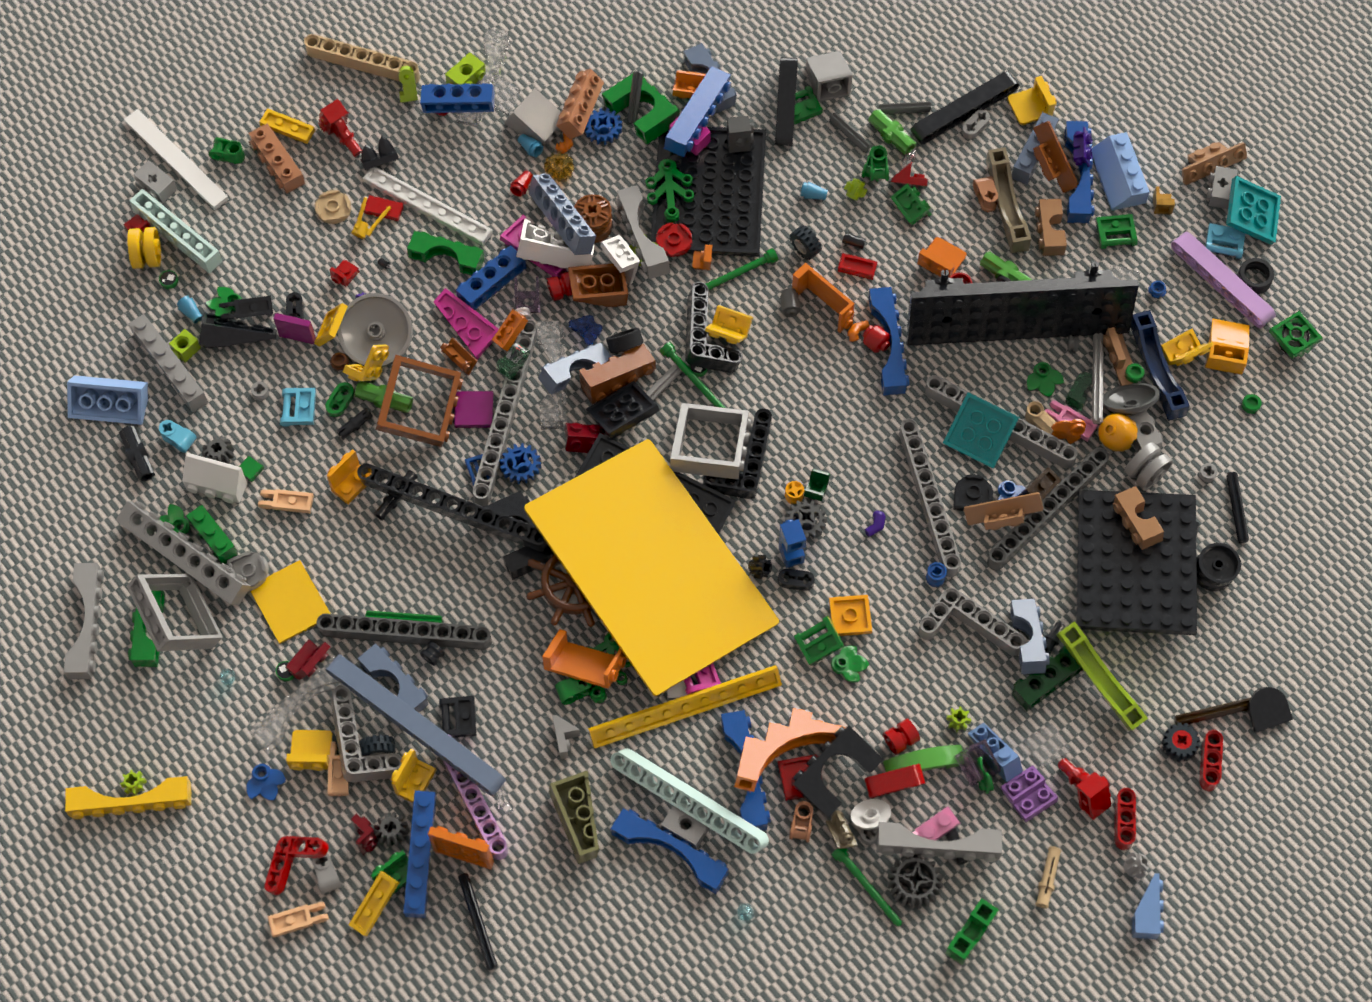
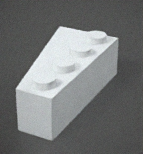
M524 219L516 257L567 269L568 267L591 265L594 245L591 254L574 255L557 231L555 233L545 230V226L539 224L536 227L530 224L531 221Z

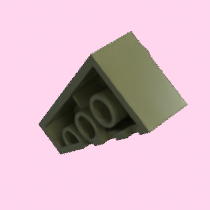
M588 770L550 783L549 795L578 864L597 858L599 851Z

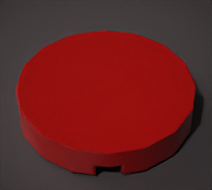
M667 223L658 230L656 243L664 248L667 256L679 257L691 248L692 233L688 227L681 223Z

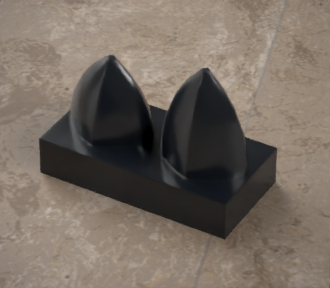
M381 136L378 143L379 153H376L368 145L364 146L361 154L362 158H360L364 170L399 159L395 148L387 138Z

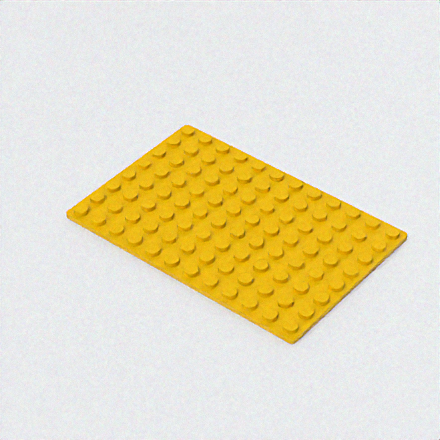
M649 439L524 506V510L653 696L660 695L779 623L776 614Z

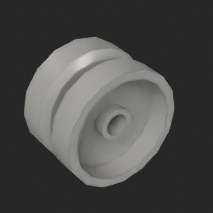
M1154 442L1143 447L1128 462L1124 469V472L1131 479L1137 478L1136 484L1143 491L1155 485L1168 472L1174 462L1167 454L1160 455L1161 449Z

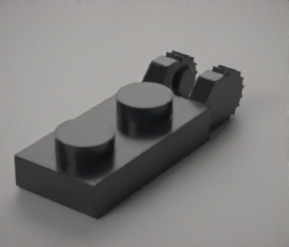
M271 295L233 300V302L219 304V308L234 306L235 311L233 314L226 313L221 315V319H238L273 314Z

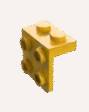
M1042 75L1035 77L1033 88L1008 96L1007 100L1020 125L1038 121L1042 112L1051 116L1054 114V109L1057 105L1054 95H1051L1047 81H1044Z
M718 305L712 324L708 325L705 331L709 332L708 335L711 337L726 338L727 342L737 344V342L740 343L747 338L753 317Z
M1193 328L1161 344L1164 357L1169 366L1187 364L1193 361L1194 357L1208 353L1210 351L1209 348L1213 346L1212 342L1201 345Z
M386 344L373 345L364 366L361 364L345 365L343 373L347 374L348 378L354 381L376 380L382 373L381 367L383 362L388 358L389 346Z
M294 730L292 733L291 753L286 756L289 768L293 770H328L330 745L333 738L332 732L330 730Z
M410 749L408 753H404L401 759L402 764L398 770L396 769L393 772L391 781L397 796L414 803L415 791L426 790L436 772V768L418 760L415 750Z

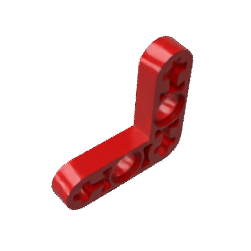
M283 836L280 838L267 874L265 890L275 896L281 894L285 889L294 857L322 858L328 852V843L318 837ZM305 843V848L299 852L300 846ZM284 861L283 867L278 870L279 864Z

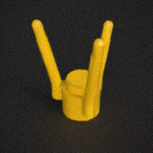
M364 197L351 234L361 239H365L366 235L371 236L372 231L391 209L390 206L368 228L369 224L361 221L367 202V197Z

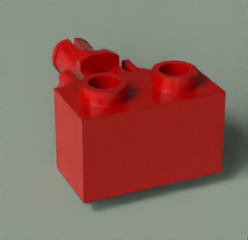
M336 99L320 110L318 125L328 135L334 133L340 139V145H345L352 155L356 157L362 153V149L354 140V133L350 132L346 125L348 111L340 100Z
M1063 758L1058 763V768L1068 776L1069 784L1077 788L1079 807L1092 820L1111 807L1110 783L1104 776L1101 777L1096 772L1090 775L1083 768H1076L1067 758Z

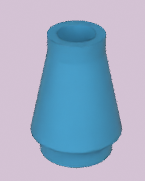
M526 134L519 136L518 143L522 145L529 156L538 157L542 153L543 146L540 141Z
M809 181L808 183L803 182L800 196L804 197V199L825 200L828 190Z
M184 296L177 302L178 310L192 320L193 323H198L203 318L193 298Z

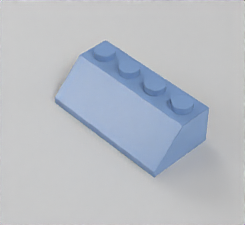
M1127 132L1111 135L1092 148V160L1111 211L1145 204L1148 199L1149 189Z
M75 375L67 382L68 418L143 424L148 402V382Z

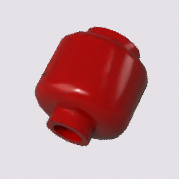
M879 325L869 326L862 335L863 343L874 353L884 352L890 346L889 333Z

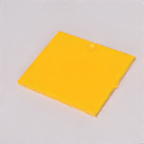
M300 560L274 572L266 578L261 586L250 591L279 644L316 626L320 615L331 614Z

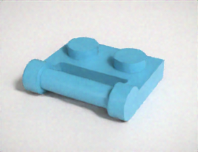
M1209 223L1205 247L1210 252L1236 256L1235 258L1241 259L1245 233L1232 227ZM1212 243H1213V244H1218V245L1229 246V247H1235V248H1237V249L1228 248V247H1222V246H1217V245H1212Z
M284 388L282 390V397L284 399L280 425L284 427L291 425H314L316 389ZM296 396L294 417H290L291 398Z

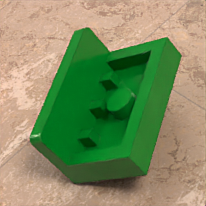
M404 850L392 854L388 862L384 865H378L370 875L373 882L380 871L398 881L399 884L392 895L406 885L409 858Z

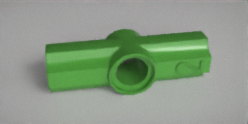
M880 109L872 112L868 122L880 132L882 139L888 144L892 143L904 155L910 154L916 147V142L904 132L902 125L896 120L892 121Z
M990 251L986 252L980 261V265L993 273L996 279L1002 275L1011 281L1032 280L1020 272L1017 265L1012 261L1007 260L1005 262Z
M360 381L356 386L355 397L373 402L375 406L381 408L387 385L376 386ZM394 390L389 408L408 414L412 408L413 397L395 392Z

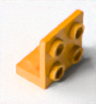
M353 449L349 453L344 454L341 461L336 466L331 467L327 473L331 491L348 505L366 487L357 474L360 464L356 451ZM371 473L365 474L364 477H369Z

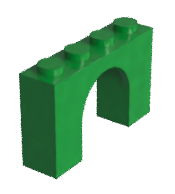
M633 73L602 93L604 106L609 108L610 112L616 111V114L629 106ZM643 76L640 102L649 103L654 107L648 114L634 122L636 135L645 144H649L669 130V125L679 117L680 110L676 105H672L665 95H661L655 86H651Z

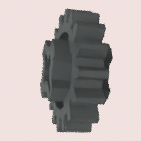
M804 499L803 504L797 501L796 507L792 504L790 505L791 511L786 512L787 517L785 521L793 520L794 516L796 520L799 519L806 541H808L810 536L812 539H816V533L820 536L822 535V530L826 529L827 517L825 516V510H820V504L815 506L813 500L809 504ZM816 516H817L818 519H819V523H818V524H817V521L815 520V519H816Z

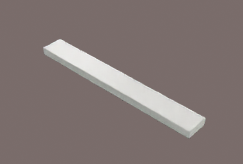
M138 109L124 119L125 123L214 210L229 200L228 196Z
M377 167L370 168L362 178L363 182L482 246H484L493 233L491 228Z

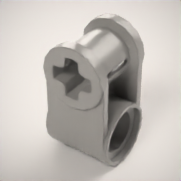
M329 854L319 859L313 858L312 862L321 893L324 894L341 888L337 871ZM321 861H325V866H321Z

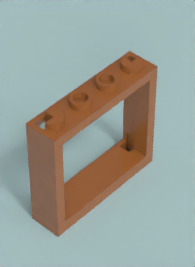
M395 355L375 430L442 447L443 443L448 441L450 431H447L448 424L452 425L454 414L451 411L453 407L457 406L459 399L456 396V392L461 390L463 379H460L461 372ZM400 366L453 380L439 435L386 421Z

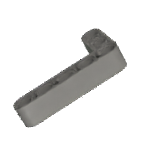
M948 588L942 593L923 617L919 626L920 637L924 640H931L951 615H953L1012 656L1019 655L1020 646L1025 644V638L1021 633L955 588ZM952 597L955 601L949 602L946 598ZM968 608L971 612L965 613L962 609ZM939 611L942 612L944 615L937 616L935 612ZM984 619L987 621V624H981L978 620ZM930 626L933 630L927 631L923 627ZM1000 630L1003 632V635H997L994 631ZM1011 642H1018L1020 646L1015 647Z
M344 685L335 687L331 697V707L344 779L348 782H361L391 778L393 772L400 768L402 757L397 753L361 756L351 692ZM337 696H342L345 699H338ZM339 714H346L348 717H341ZM342 732H349L351 735H344ZM346 750H352L354 753L349 754ZM392 763L395 764L397 767H390L388 764ZM369 766H375L377 769L372 770ZM349 768H355L357 772H351Z

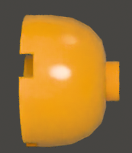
M1118 413L1106 416L1098 428L1100 442L1106 448L1115 452H1123L1129 449L1133 441L1137 439L1138 429L1135 421L1124 414Z

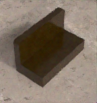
M1047 467L1018 496L1039 492L1042 501L1061 482V479Z

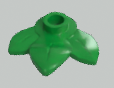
M217 287L218 297L207 301L206 305L215 311V316L221 317L223 314H230L234 311V306L219 308L220 303L233 302V300H239L242 297L234 293L230 288Z
M1046 362L1036 364L1033 373L1027 378V388L1029 391L1038 389L1042 395L1047 397L1052 396L1055 385L1064 383L1062 374L1057 370H1053Z
M169 504L168 515L160 516L159 520L172 524L175 527L174 531L177 533L182 532L186 535L190 530V523L184 518L183 510L177 505ZM180 525H184L183 529L178 530Z
M853 645L843 647L840 653L831 660L832 670L837 674H842L845 680L849 682H859V672L864 671L869 666L866 658L857 655V647Z
M978 757L976 764L981 779H978L980 791L989 794V791L994 790L992 777L984 771L982 757Z

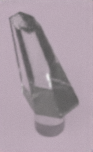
M911 150L910 153L905 155L901 170L910 162L913 165L916 161L917 152L915 150Z
M503 784L497 792L498 810L503 809L508 816L513 813V809L509 805L511 800Z

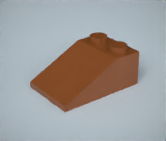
M613 263L568 267L573 301L605 307L627 306L628 289L625 272L620 273Z

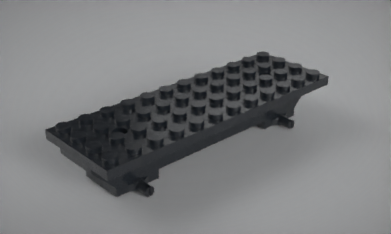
M1096 261L1095 265L1094 262L1091 263L1090 270L1074 272V278L963 284V278H948L949 271L945 270L944 273V270H942L941 278L925 280V287L920 292H911L907 322V346L1068 337L1069 335L1087 336L1094 335L1095 333L1105 335L1107 329L1113 327L1117 334L1129 333L1139 283L1138 280L1121 281L1113 276L1112 270H1099V263Z

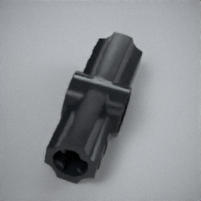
M126 426L122 428L119 434L126 448L127 457L131 465H133L138 479L145 482L151 480L155 473L148 460V453L143 442L140 441L135 427Z

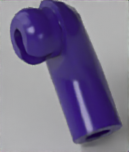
M877 510L873 513V525L864 529L868 537L884 529L886 520L884 512Z

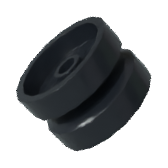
M1216 542L1209 544L1196 557L1197 583L1208 591L1217 592L1224 590L1233 582L1241 570V560L1238 553L1233 547L1225 543Z

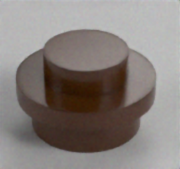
M335 353L330 360L331 367L337 371L344 370L345 365H349L347 355Z

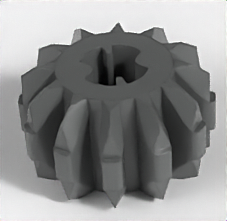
M222 435L219 439L214 436L212 441L207 439V445L202 447V456L230 464L229 459L234 458L233 452L235 450L234 446L231 445V441L229 439L225 440Z
M393 812L391 817H389L385 813V819L378 818L379 824L374 825V829L377 831L375 833L376 838H380V844L386 842L387 847H390L393 842L398 847V840L405 842L406 839L403 835L409 834L408 829H406L408 823L403 821L402 815L396 817V813Z

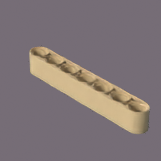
M310 34L304 39L305 48L310 57L399 82L400 68L409 66L414 71L415 82L418 83L420 80L418 65L413 61L315 34Z

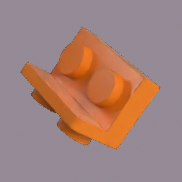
M512 309L492 340L508 352L521 331L525 328L528 320L525 316Z

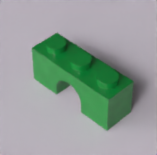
M200 505L186 515L192 528L200 538L205 540L211 552L218 558L217 560L221 564H226L227 560L238 555L234 544L203 505Z
M981 898L963 928L958 931L947 947L945 954L963 966L996 918L999 909Z

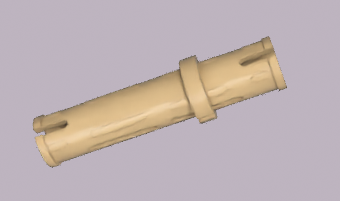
M1055 846L1048 848L1049 851L1042 880L1038 884L1039 893L1035 905L1044 909L1049 907L1051 892L1055 888L1053 883L1062 851Z

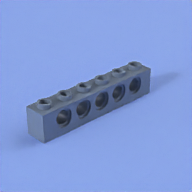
M549 174L533 175L529 195L574 255L591 254L596 238L594 232Z

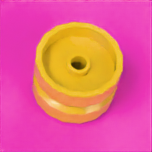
M146 227L143 233L139 228L129 229L127 243L132 268L143 269L146 263L150 268L160 267L161 244L157 228Z

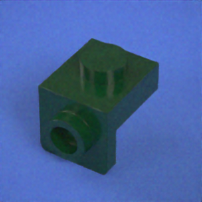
M812 469L804 496L822 501L828 488L830 473Z

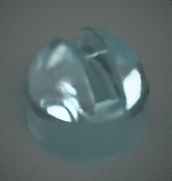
M232 669L222 670L219 676L220 681L224 685H231L236 679L235 672ZM230 674H232V677L230 679H228L227 681L223 680Z
M746 903L740 904L737 909L738 919H752L754 917L753 907Z

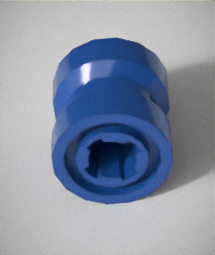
M940 562L930 564L926 574L927 583L932 587L942 586L947 574L946 567Z

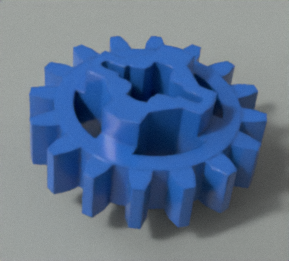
M600 108L599 112L593 110V115H590L584 130L586 137H590L591 142L597 140L598 145L600 142L607 145V141L613 143V138L618 139L619 134H622L620 115L616 116V111L610 113L609 108L606 111Z
M524 443L520 447L514 444V449L508 447V453H502L503 459H500V465H502L500 467L501 472H504L505 478L510 476V482L517 480V483L520 484L521 480H524L525 483H528V478L534 480V474L539 475L541 458L540 455H537L536 449L531 451V445L524 448Z

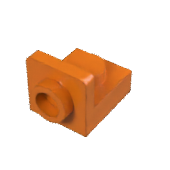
M705 244V251H694L693 269H711L713 245Z

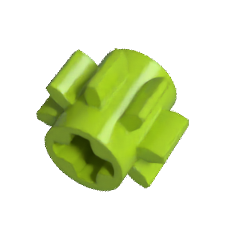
M853 178L852 181H847L844 187L847 190L846 196L854 200H858L859 197H865L868 189L864 188L865 183L856 178Z
M961 706L957 710L951 708V715L946 717V720L950 721L948 728L955 729L956 733L961 729L966 731V724H971L972 720L967 718L969 711L965 712Z
M130 770V773L127 775H122L124 782H121L120 785L122 788H125L124 792L127 795L132 792L137 796L138 792L145 791L143 784L147 783L145 778H142L143 774L141 771L136 774Z

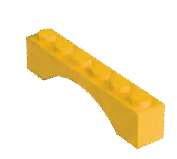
M187 776L166 778L161 784L148 792L125 798L104 796L86 786L65 788V812L73 819H82L84 816L89 815L102 817L104 814L109 813L123 815L125 812L130 811L143 813L145 810L150 809L163 811L165 808L170 807L183 809L186 806H191V782Z

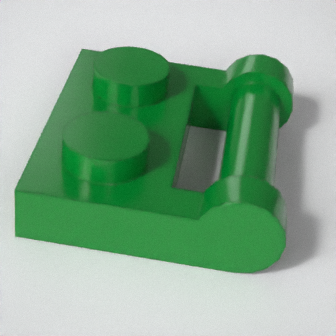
M810 85L796 92L795 100L805 96L808 99L795 104L794 125L823 114V108L815 97Z
M1132 214L1096 217L1095 222L1100 249H1105L1107 246L1129 244L1137 246L1138 239ZM1129 234L1130 236L1126 238L1106 239V236Z
M829 616L822 618L823 621L803 633L799 632L794 635L810 666L844 647ZM827 627L828 632L808 644L805 643L806 639Z

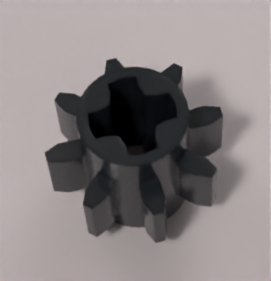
M766 555L753 556L748 564L749 573L754 574L756 579L768 577V574L772 571L771 560H766Z

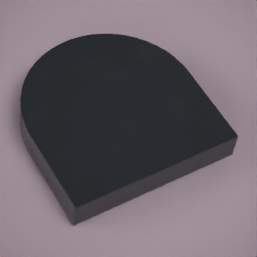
M969 474L956 483L953 510L964 511L965 506L993 501V488L980 475Z
M1261 687L1253 692L1247 709L1254 732H1260L1293 720L1287 699L1280 690L1273 687Z

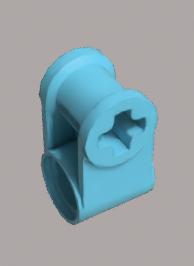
M164 420L159 425V431L162 434L163 440L183 453H186L197 439V436L192 431L183 428L171 420Z

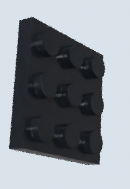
M635 381L630 382L586 408L588 415L611 439L660 411L658 405Z

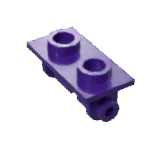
M1083 127V132L1076 131L1073 135V147L1075 149L1073 150V161L1077 166L1086 162L1088 167H1090V159L1093 158L1090 148L1092 135L1087 132L1085 127Z

